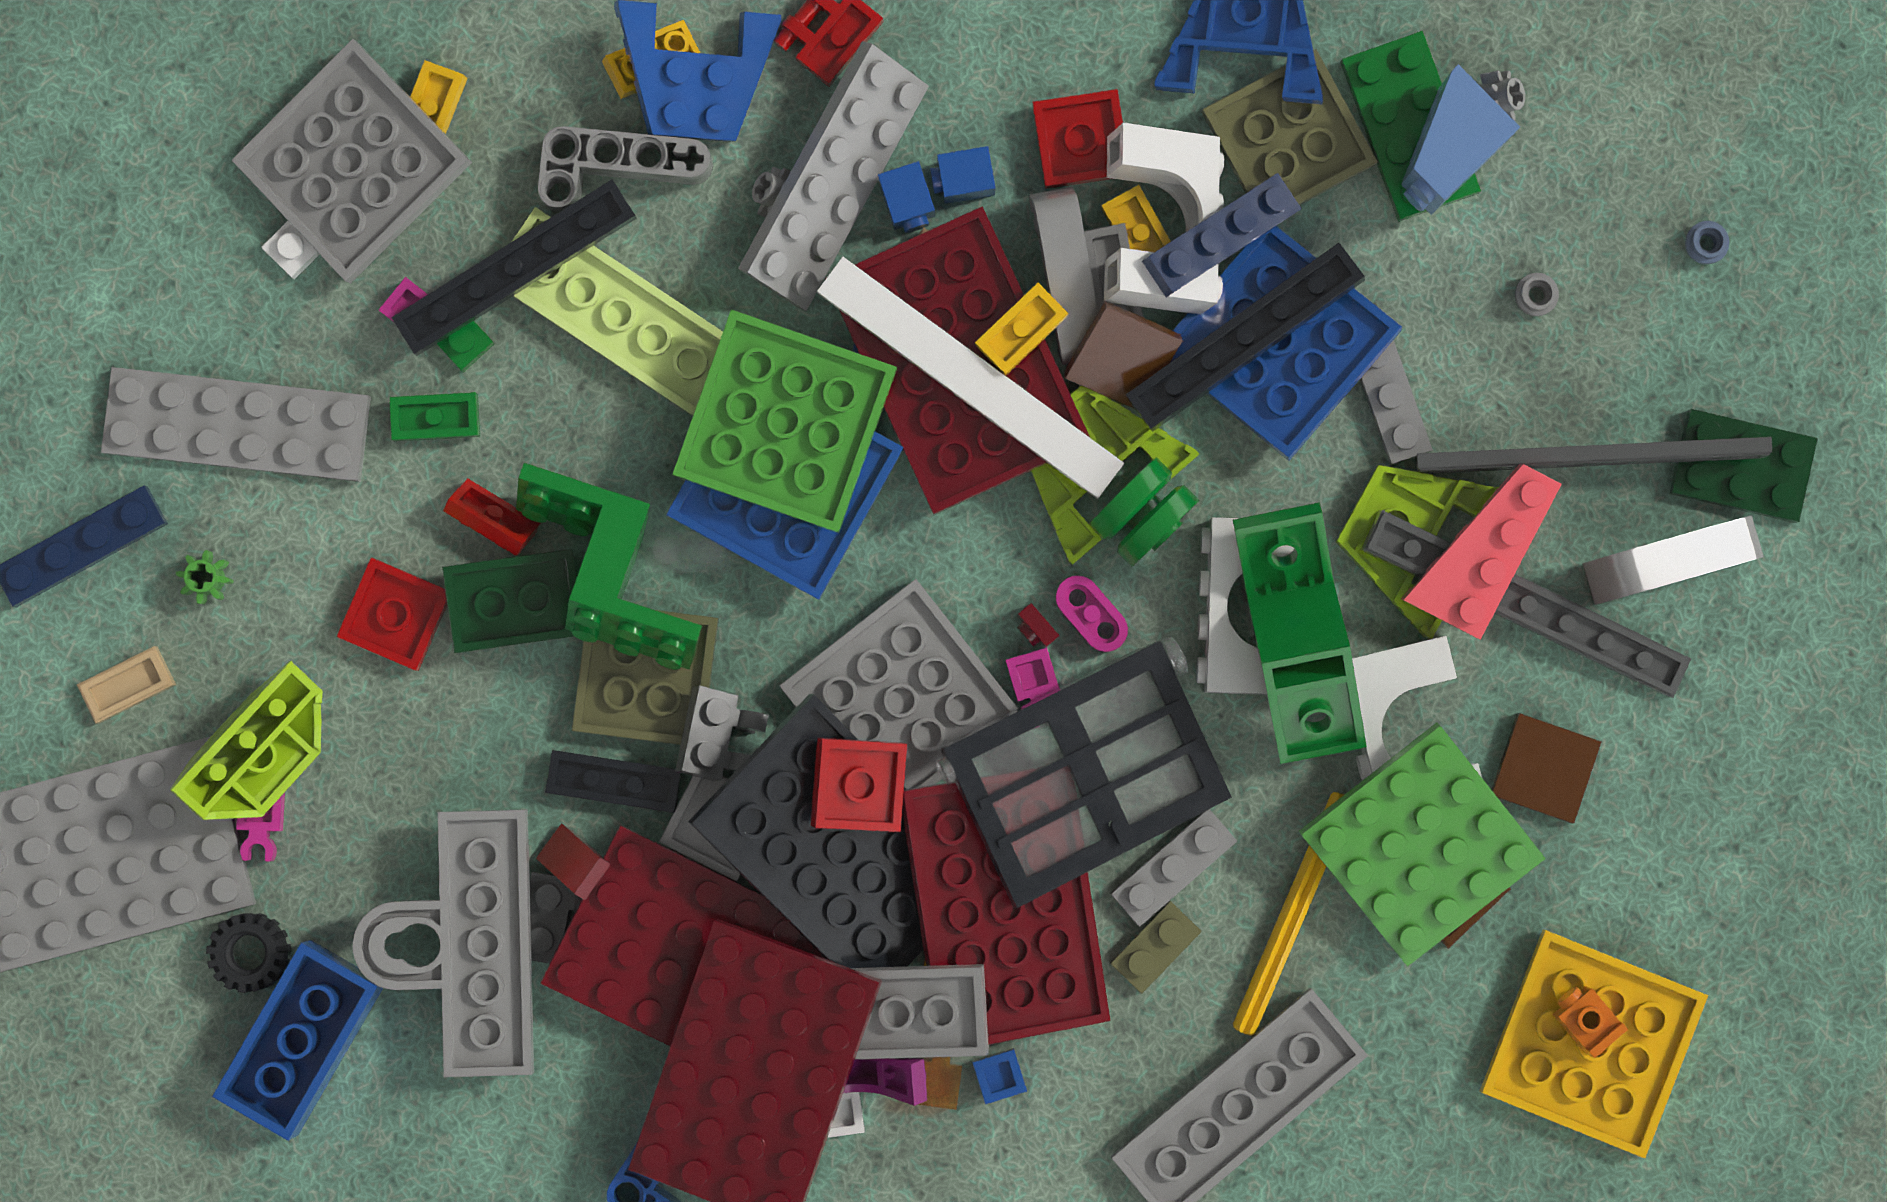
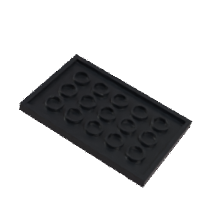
M809 694L688 822L825 959L848 968L908 967L923 951V942L903 812L900 832L827 829L811 826L817 738L858 739L815 695Z

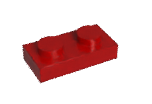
M468 478L450 496L443 512L455 518L461 524L473 529L515 556L531 541L541 524L527 519L523 516L522 512L516 510V507Z

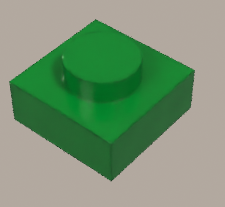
M472 321L437 343L463 373L495 344L475 321Z

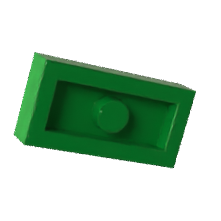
M476 392L389 397L391 440L394 442L480 437L479 400Z

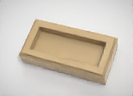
M153 646L77 684L95 724H99L176 686L157 646Z

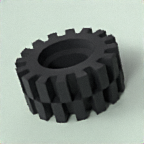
M261 913L239 914L218 925L219 929L212 932L209 938L212 940L211 945L207 946L206 954H210L211 961H207L209 969H214L216 974L213 977L217 982H224L225 985L223 987L229 990L236 989L240 993H247L268 988L276 980H279L284 973L283 970L290 962L288 952H291V944H287L286 937H288L286 931L278 927L280 923L275 919L267 918V915ZM246 935L258 938L265 948L263 962L252 970L240 967L233 956L235 943Z

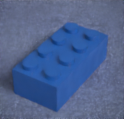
M312 940L301 942L212 1097L288 1141L298 1136L383 988L370 982L357 966Z

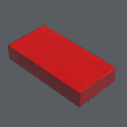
M562 823L536 858L567 888L584 900L589 896L610 866L608 861L573 830Z

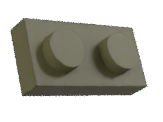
M1169 901L1110 964L1142 994L1202 931L1178 907Z

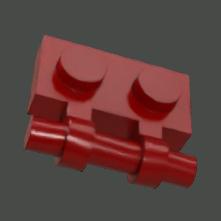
M806 0L794 16L788 15L781 24L783 29L773 41L785 52L795 40L804 44L805 46L796 56V61L830 87L852 61L861 42H867L884 20L882 16L862 0H842L840 4L835 0ZM821 10L829 15V17L814 34L807 26Z

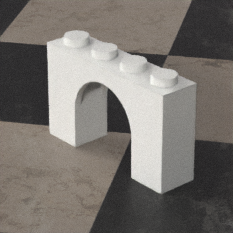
M1122 123L1107 136V178L1148 183L1168 192L1176 200L1183 212L1186 232L1223 208V195L1219 193V177L1224 168V155L1220 152V137ZM1120 248L1105 260L1104 301L1110 303L1201 315L1217 304L1222 294L1223 282L1222 278L1218 276V264L1166 298L1142 262L1154 252Z
M1212 517L1209 520V528H1201L1200 552L1208 554V571H1200L1199 597H1207L1206 614H1199L1198 640H1205V657L1197 658L1196 680L1197 683H1204V693L1267 695L1258 649L1238 636L1230 623L1227 611V601L1231 587L1242 574L1233 526V519L1238 518ZM1287 545L1280 546L1272 554L1286 556L1294 548Z
M1447 636L1352 658L1367 745L1366 748H1361L1363 755L1356 756L1362 781L1391 759L1382 740V722L1390 704L1399 695L1408 690L1457 678ZM1471 763L1474 769L1481 776L1479 764Z

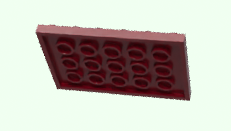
M983 206L855 264L863 272L1000 371L975 346V342L1009 311L1024 294ZM840 311L859 354L897 367L884 409L901 446L904 447L903 450L933 515L939 514L1047 464L1046 461ZM1044 339L1006 377L1090 437Z
M1043 766L982 776L980 778L989 794ZM1068 766L993 803L1006 834L1076 799L1073 776ZM957 781L904 790L902 812L926 966L984 964L988 1045L1111 1021L1088 872L1015 908L1012 906L958 788L960 787ZM1078 809L1011 843L1026 877L1084 848Z
M619 824L603 856L610 863V866L585 900L582 899L540 984L671 1047L714 920L720 919L821 958L824 957L760 893Z
M720 919L714 920L628 1170L710 1202H805L882 980Z

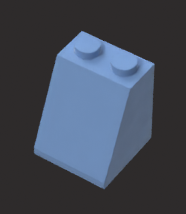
M1459 64L1450 72L1438 88L1401 184L1407 190L1404 192L1406 199L1417 210L1422 212L1426 209L1431 215L1520 128Z

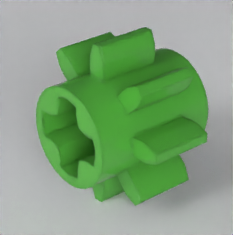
M204 550L202 560L186 555L185 558L189 565L185 571L176 572L178 577L184 578L186 584L180 593L187 596L197 592V604L205 605L208 595L223 600L224 596L220 590L224 584H232L234 582L233 579L225 577L223 571L229 562L222 559L212 563L213 552ZM206 571L213 574L212 582H204L203 584L196 580L198 573H205Z

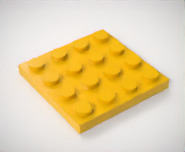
M1543 929L1483 1080L1480 1092L1646 1158L1709 995ZM1576 986L1580 990L1585 986L1592 988L1628 1029L1596 1058L1586 1055L1552 1015L1560 1008L1557 1001ZM1589 1011L1583 1016L1582 1021L1586 1028L1592 1027L1597 1021L1596 1014L1593 1011Z

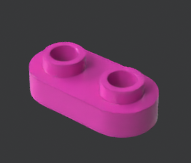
M1071 576L1059 585L1056 592V604L1059 611L1093 649L1100 652H1111L1118 649L1125 642L1128 634L1125 618L1092 580L1084 576ZM1074 590L1082 591L1085 595L1084 604L1081 606L1072 605L1069 601V594ZM1106 622L1112 625L1114 633L1111 638L1103 639L1098 635L1097 628L1099 624Z

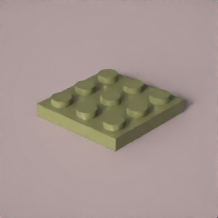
M1317 49L1314 50V56L1323 95L1322 105L1283 101L1285 65L1209 105L1201 112L1213 135L1220 137V148L1245 194L1278 173L1298 204L1301 205L1375 166L1378 162Z
M659 611L702 625L690 670L682 667L678 670L665 668L659 665L655 658L640 653L638 656L625 655L615 650L614 645L600 640L594 643L583 641L572 731L681 745L692 688L699 685L710 688L719 618Z

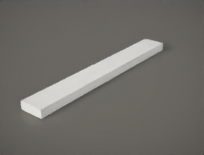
M841 258L817 290V294L1097 500L1124 465V462L846 258Z

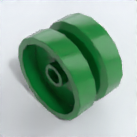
M1157 457L1131 480L1089 524L1104 540L1112 539L1126 525L1132 529L1118 544L1117 553L1131 567L1151 549L1157 550L1183 524L1181 519L1200 501L1185 485L1175 487L1163 500L1157 496L1170 482L1172 472Z

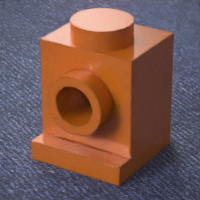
M1576 986L1566 992L1557 1001L1560 1008L1552 1014L1584 1053L1593 1058H1596L1628 1030L1596 992L1587 986L1581 990ZM1593 1011L1596 1014L1597 1021L1592 1027L1586 1028L1582 1021L1585 1013Z

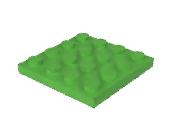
M731 309L672 475L839 534L897 367Z
M1437 722L1299 830L1303 838L1407 967L1546 859Z

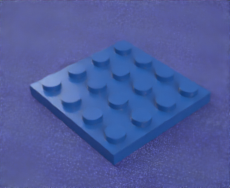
M1277 226L1246 245L1220 275L1223 288L1218 303L1201 315L1187 313L1173 331L1181 334L1183 341L1171 362L1311 263L1316 257ZM1352 289L1212 389L1207 395L1290 461L1402 331V326L1356 289Z
M877 432L874 433L839 534L685 480L666 515L820 600L904 447Z

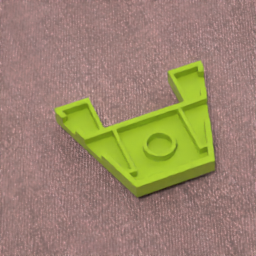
M1080 386L1071 394L1090 438L1122 462L1138 448H1141L1151 461L1157 457L1172 472V479L1200 455L1196 449L1188 444L1185 445L1160 428L1152 432L1143 419L1100 393ZM1047 463L1030 472L1068 562L1073 565L1102 539L1073 506L1087 491Z
M1378 465L1335 542L1422 636L1431 640L1442 620L1401 599L1410 587L1413 588L1414 585L1411 581L1414 575L1362 551L1361 548L1379 510L1392 514L1437 536L1452 506L1475 517L1483 508L1484 503L1499 487L1485 486L1464 480L1447 479L1431 474Z

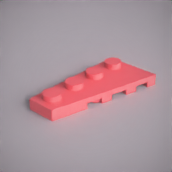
M1519 464L1484 503L1479 513L1469 524L1462 528L1450 546L1440 557H1437L1425 570L1426 573L1413 588L1410 587L1401 599L1481 640L1562 484L1524 464Z

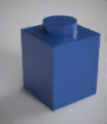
M988 146L937 155L938 167L930 168L934 194L943 193L944 204L995 196L996 188Z
M919 161L878 174V183L894 230L904 228L905 233H910L929 226L928 219L935 217V208Z

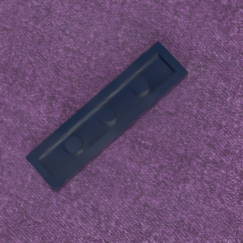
M1277 173L1160 248L1142 262L1167 298L1302 208Z
M144 485L0 564V585L12 607H18L166 526L168 523L148 486Z

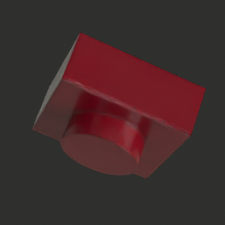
M1032 603L1018 613L1017 617L1022 623L1017 626V629L1033 647L1040 642L1044 648H1047L1060 636Z

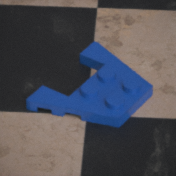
M626 0L614 1V10L616 17L620 20L625 39H623L626 54L629 55L636 79L634 84L648 135L725 142L736 141L774 42L773 40L780 26L781 15L741 12L739 15L738 56L655 49L657 3Z
M1194 0L1188 11V18L1179 36L1175 38L1169 50L1170 55L1162 72L1159 71L1154 85L1156 90L1195 94L1201 50L1287 57L1282 93L1283 101L1322 105L1323 95L1304 1Z

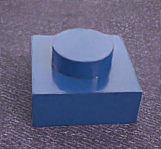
M1014 1048L972 1061L985 1105L1027 1092Z

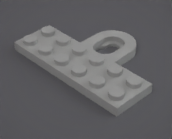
M528 809L437 812L440 899L391 901L373 908L361 919L355 930L353 938L354 959L361 973L370 982L379 987L390 990L442 989L444 1077L532 1075L534 1073ZM412 924H426L438 934L441 944L440 951L432 963L424 966H413L403 959L392 958L387 954L384 946L387 937L392 933L402 932Z

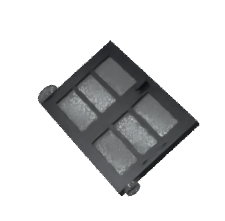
M1167 635L1142 648H1138L940 748L943 757L936 760L937 769L946 784L955 781L1013 907L1018 908L1232 798L1179 683L1178 678L1188 674V664L1180 646L1171 636Z

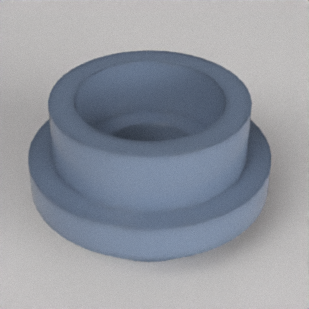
M1699 222L1686 235V251L1694 261L1700 264L1716 263L1726 255L1729 249V236L1726 230L1716 222ZM1701 236H1708L1713 240L1712 250L1707 251L1701 248L1699 244Z

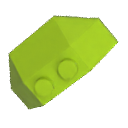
M288 661L252 692L191 757L170 788V791L202 820L263 817L321 753V703L323 690L292 661Z

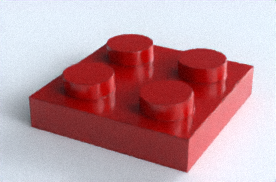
M1118 89L1032 102L1045 189L1113 179L1107 178V136L1123 123Z
M371 557L336 637L410 669L419 671L447 607L445 588Z
M817 738L811 826L827 829L900 832L907 744L902 742Z

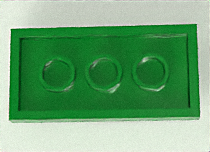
M1420 31L1351 55L1340 61L1373 154L1378 161L1377 165L1398 222L1428 212L1426 209L1422 212L1417 210L1406 199L1404 192L1407 190L1401 185L1438 88L1442 84L1424 33ZM1475 173L1440 207L1479 194L1481 189Z

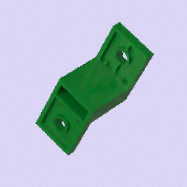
M524 463L518 477L516 510L522 512L523 516L535 522L545 523L548 520L563 525L566 531L574 535H592L569 598L565 629L572 631L573 636L585 642L594 643L600 640L614 645V649L622 654L638 656L640 653L655 658V661L665 668L678 670L682 667L690 670L702 625L622 600L645 535L650 504Z
M1320 502L1233 519L1251 622L1266 686L1280 764L1366 748L1351 648L1334 584ZM1287 545L1294 548L1286 556L1272 554L1280 546ZM1321 712L1327 714L1324 719L1317 722L1306 720L1313 713Z

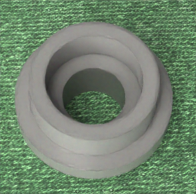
M1529 274L1522 278L1516 286L1515 301L1518 307L1530 316H1543L1549 313L1558 302V287L1555 281L1546 274ZM1531 288H1539L1543 292L1542 302L1536 303L1529 298Z

